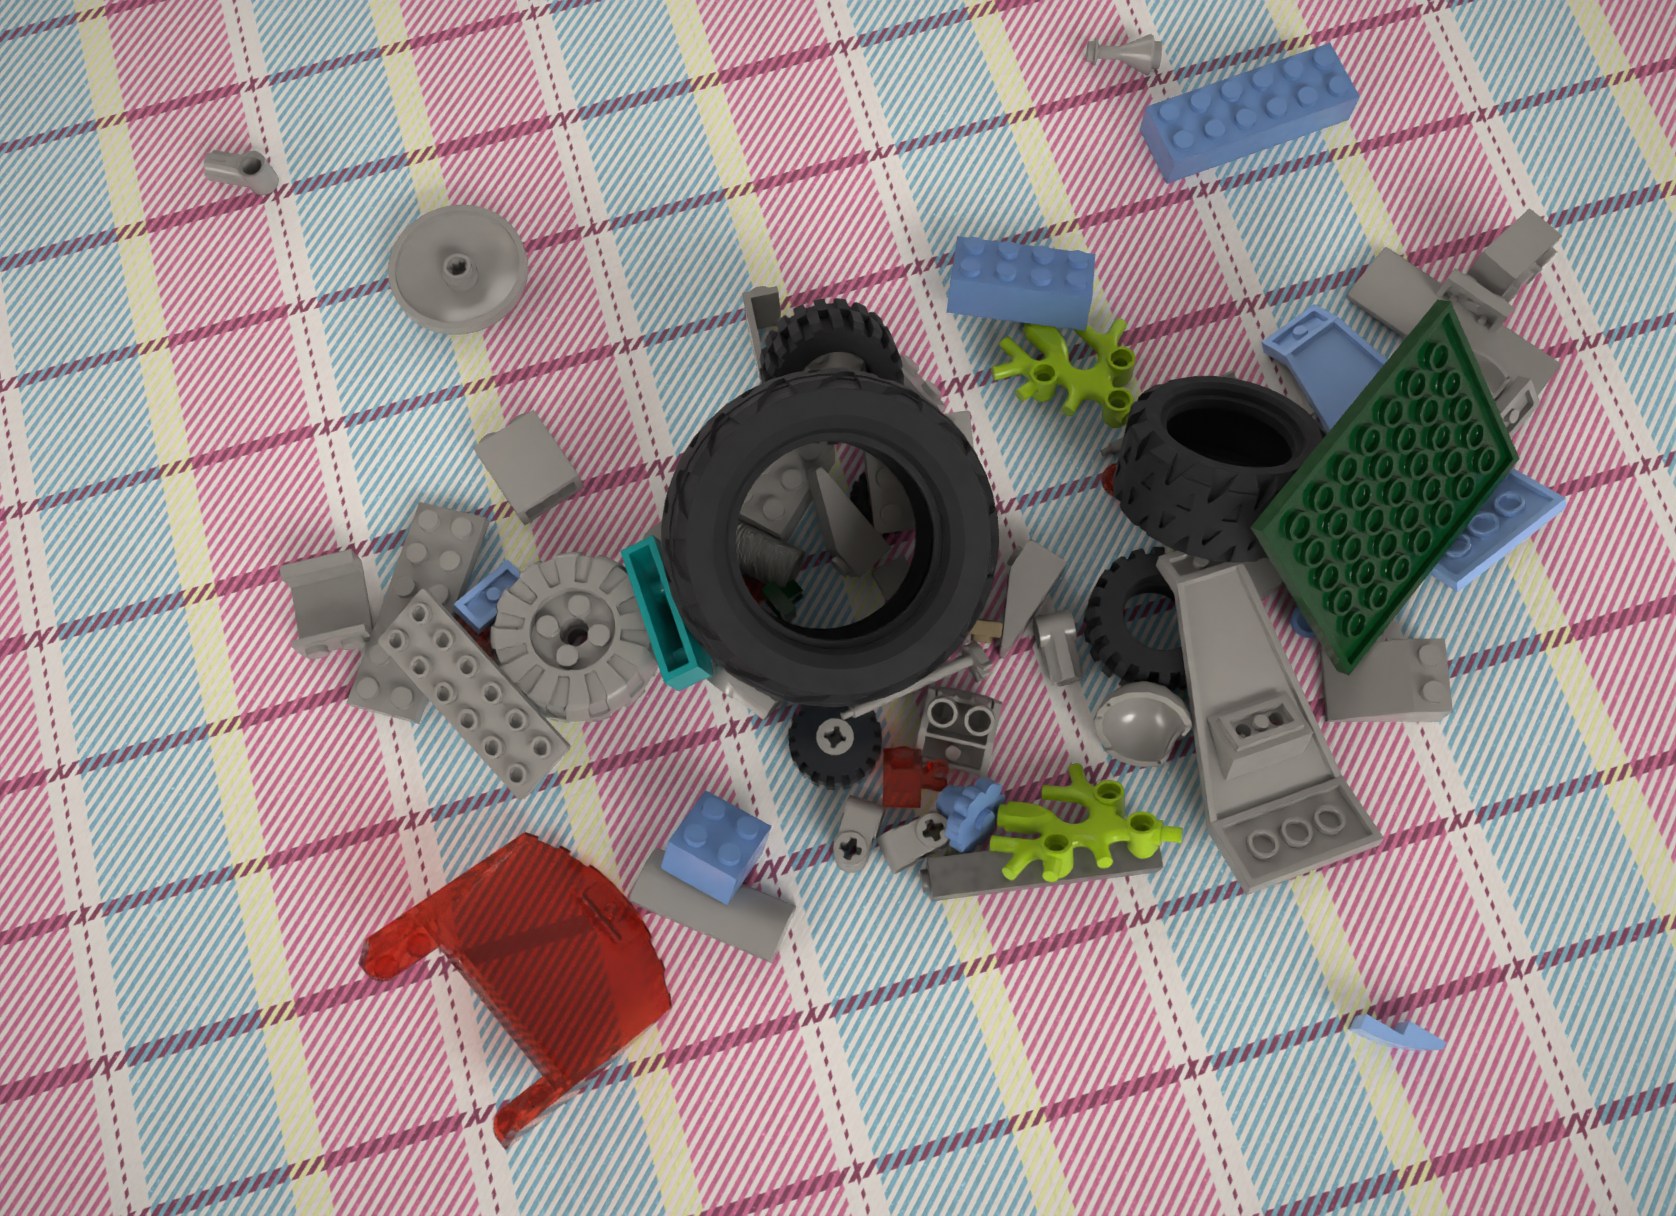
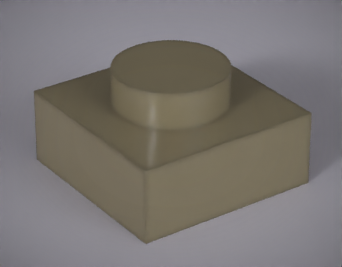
M978 619L972 630L968 633L971 634L970 641L992 643L993 637L1001 638L1002 621Z

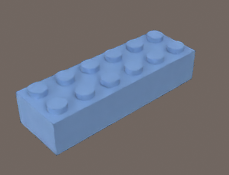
M1331 43L1146 106L1140 132L1166 184L1347 121L1360 96Z

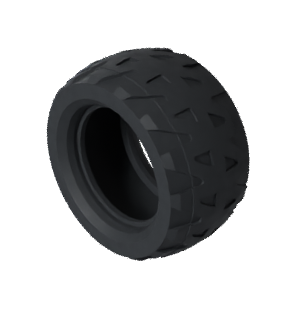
M819 369L787 374L771 379L744 392L722 407L699 430L681 456L667 491L661 523V549L664 571L670 592L683 622L702 649L721 668L739 681L754 687L755 690L783 701L810 706L841 707L871 702L907 689L944 664L961 646L979 619L992 589L998 559L999 526L993 492L987 474L975 450L962 431L937 406L909 387L871 373L847 369ZM821 441H833L848 444L868 452L887 466L896 476L905 490L912 507L915 521V547L909 570L894 595L877 611L860 621L841 627L826 629L802 627L776 617L764 609L752 597L743 580L738 564L736 530L740 511L748 492L755 481L773 462L799 447Z

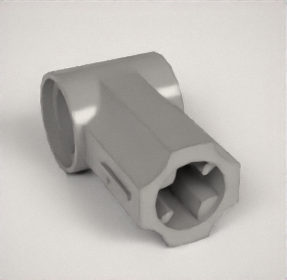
M213 150V152L206 154L203 162L205 167L204 175L209 181L248 187L257 195L270 194L278 186V175L265 157L257 151H248L240 155Z
M1065 610L1033 617L1034 636L1038 648L1043 650L1051 686L1060 687L1081 681L1083 673L1075 645L1077 633L1071 611Z
M718 664L714 668L713 676L707 678L720 691L732 699L735 697L763 720H766L781 702L780 699L755 690L754 687L739 681Z

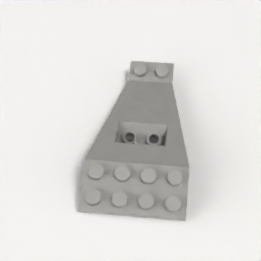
M1180 551L1159 556L1156 567L1175 596L1207 831L1245 894H1252L1380 846L1384 837L1341 775L1243 562L1207 560L1187 555ZM1270 721H1274L1280 726L1273 725ZM1237 733H1243L1246 737H1241Z

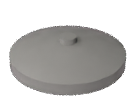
M451 205L437 208L420 216L401 233L389 258L388 278L395 299L411 320L433 332L462 335L486 329L511 312L525 290L529 266L527 254L520 236L507 220L483 207Z

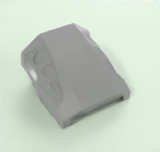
M929 686L912 763L935 765L979 776L978 778H986L1002 701L982 694L950 687Z

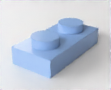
M509 560L505 561L453 604V611L479 635L496 621L498 611L495 607L506 587L511 588L520 578L521 572Z

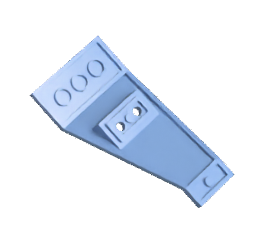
M1315 304L1261 342L1263 353L1289 368L1327 433L1387 362L1384 356L1344 321ZM1512 468L1429 574L1456 592H1459L1566 509V498Z

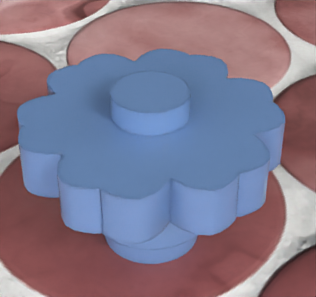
M980 777L974 786L968 785L965 788L961 785H948L942 790L937 799L936 809L947 819L945 837L950 839L949 846L961 853H972L977 844L983 845L996 828L999 806L1005 802L1006 796L1001 792V784L990 778Z

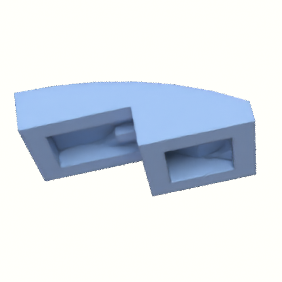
M1368 1014L1355 1016L1349 1028L1350 1031L1368 1040L1402 1050H1443L1447 1043L1411 1021L1397 1023L1393 1030Z

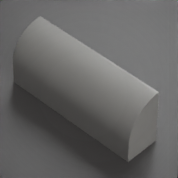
M656 848L651 853L628 899L632 904L773 964L797 906L743 883L727 906L662 870L661 864L665 854L664 850Z

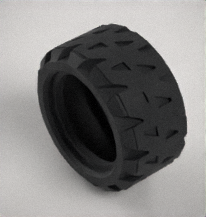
M1192 376L1168 380L1165 384L1154 385L1144 391L1138 397V401H1135L1131 406L1112 481L1114 495L1117 500L1121 501V511L1134 525L1139 526L1151 538L1174 550L1207 560L1256 562L1259 559L1269 557L1252 531L1251 526L1327 433L1321 424L1301 406L1286 396L1264 386L1220 376Z

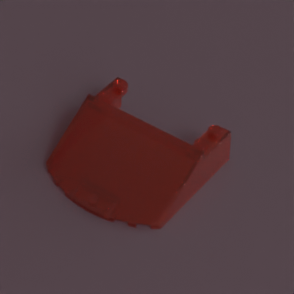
M524 832L366 938L358 962L359 966L371 979L386 982L394 979L439 947L540 1072L542 1077L504 1106L497 1113L493 1121V1133L505 1150H508L564 1103L566 1105L672 1008L671 994L667 991L664 978L666 970L663 961L658 959L651 943L653 937L626 896L593 865L590 864L587 867L576 858L570 856V850L561 845L559 848L539 841V836Z

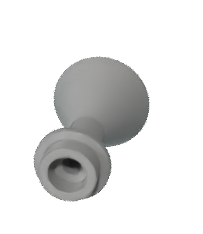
M1149 34L1123 46L1099 45L1098 38H1095L1094 41H1088L1086 62H1092V66H1095L1097 59L1120 60L1139 72L1149 75L1151 69H1159L1162 41H1154V36Z

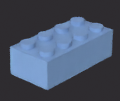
M957 236L946 313L1086 331L1093 296L1095 254L1085 253L1080 250L1068 251L1053 249L1047 246H1030L1010 241L999 242L983 240L978 237Z

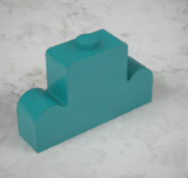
M652 535L621 550L620 552L664 683L676 691H681L713 676L712 659L688 630L672 598L664 571L661 541Z

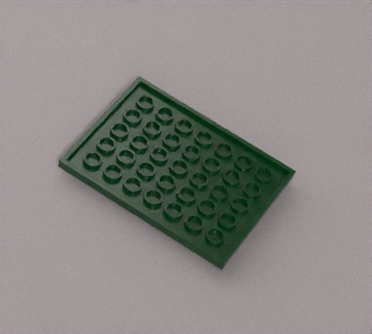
M1437 299L1251 526L1252 531L1336 670L1346 675H1350L1520 459L1451 301Z

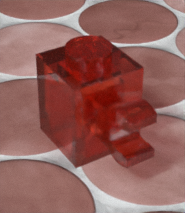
M907 746L883 748V807L921 808V789L942 792L948 786L947 778L934 776L938 773H948V761L936 759L922 768L921 749H912Z

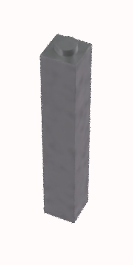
M1118 841L1109 845L1113 864L1108 868L1098 867L1094 853L1089 848H1073L1074 867L1067 876L1058 878L1056 882H1048L1043 878L1044 868L1042 860L1032 861L1014 880H1009L1003 875L1002 868L1010 861L1014 854L991 850L927 858V869L920 870L923 893L930 892L931 902L1156 873L1163 868L1160 846H1158V849L1151 857L1141 859L1135 857L1128 850L1127 841Z

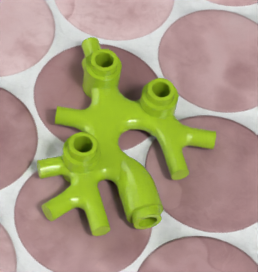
M1116 318L1105 334L1095 332L1088 324L1086 331L1074 329V332L1091 346L1098 355L1097 363L1092 368L1085 370L1077 369L1071 365L1067 343L1056 327L1026 323L1023 327V331L1026 333L1025 338L1042 352L1045 358L1040 361L1032 359L1016 342L1007 336L1000 342L999 347L1011 357L1012 361L991 367L992 377L995 381L1011 376H1025L1028 381L1015 390V395L1021 402H1024L1031 396L1036 401L1046 402L1055 396L1057 385L1063 386L1068 391V397L1061 407L1063 414L1073 416L1082 401L1093 400L1103 406V421L1111 428H1120L1127 424L1133 404V396L1130 391L1120 387L1125 386L1132 380L1136 360L1135 354L1131 349L1118 347V341L1126 329L1127 323L1121 318Z
M1074 763L1068 768L1072 784L1069 786L1043 785L1042 800L1083 805L1089 811L1088 819L1078 824L1063 822L1053 812L1040 805L1008 801V804H1000L997 815L998 827H1004L1007 832L1039 833L1041 836L1037 839H1022L992 835L990 850L1014 854L1010 861L1002 868L1003 875L1009 880H1014L1032 861L1042 860L1044 868L1043 878L1048 882H1056L1058 878L1067 876L1073 869V848H1089L1094 853L1098 867L1108 868L1113 864L1109 850L1111 843L1127 841L1128 850L1135 857L1145 859L1154 854L1158 846L1162 845V841L1182 843L1183 827L1165 826L1163 820H1157L1153 814L1144 811L1132 813L1127 819L1124 818L1125 793L1122 784L1113 780H1105L1093 786L1086 779L1083 766L1079 763Z

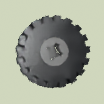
M801 705L798 715L794 714L791 720L792 726L788 730V745L794 765L799 769V773L805 779L806 777L810 779L813 785L817 787L824 785L827 790H835V787H843L844 790L851 788V784L855 782L858 784L863 782L865 776L874 771L881 755L882 728L880 722L876 719L874 710L856 718L851 716L843 720L840 713L848 710L849 706L822 707Z

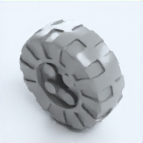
M568 552L558 554L556 558L546 562L539 560L520 573V578L511 588L506 587L495 607L498 613L495 625L491 626L490 631L491 651L494 655L495 663L545 718L564 723L580 721L592 723L611 718L612 713L624 706L628 708L644 694L645 687L650 679L656 675L659 666L627 570L622 564L602 555L597 557L586 556L583 552ZM587 636V640L583 644L572 646L573 641L577 637Z

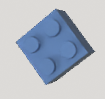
M705 790L669 839L661 869L728 906L762 855L772 826Z

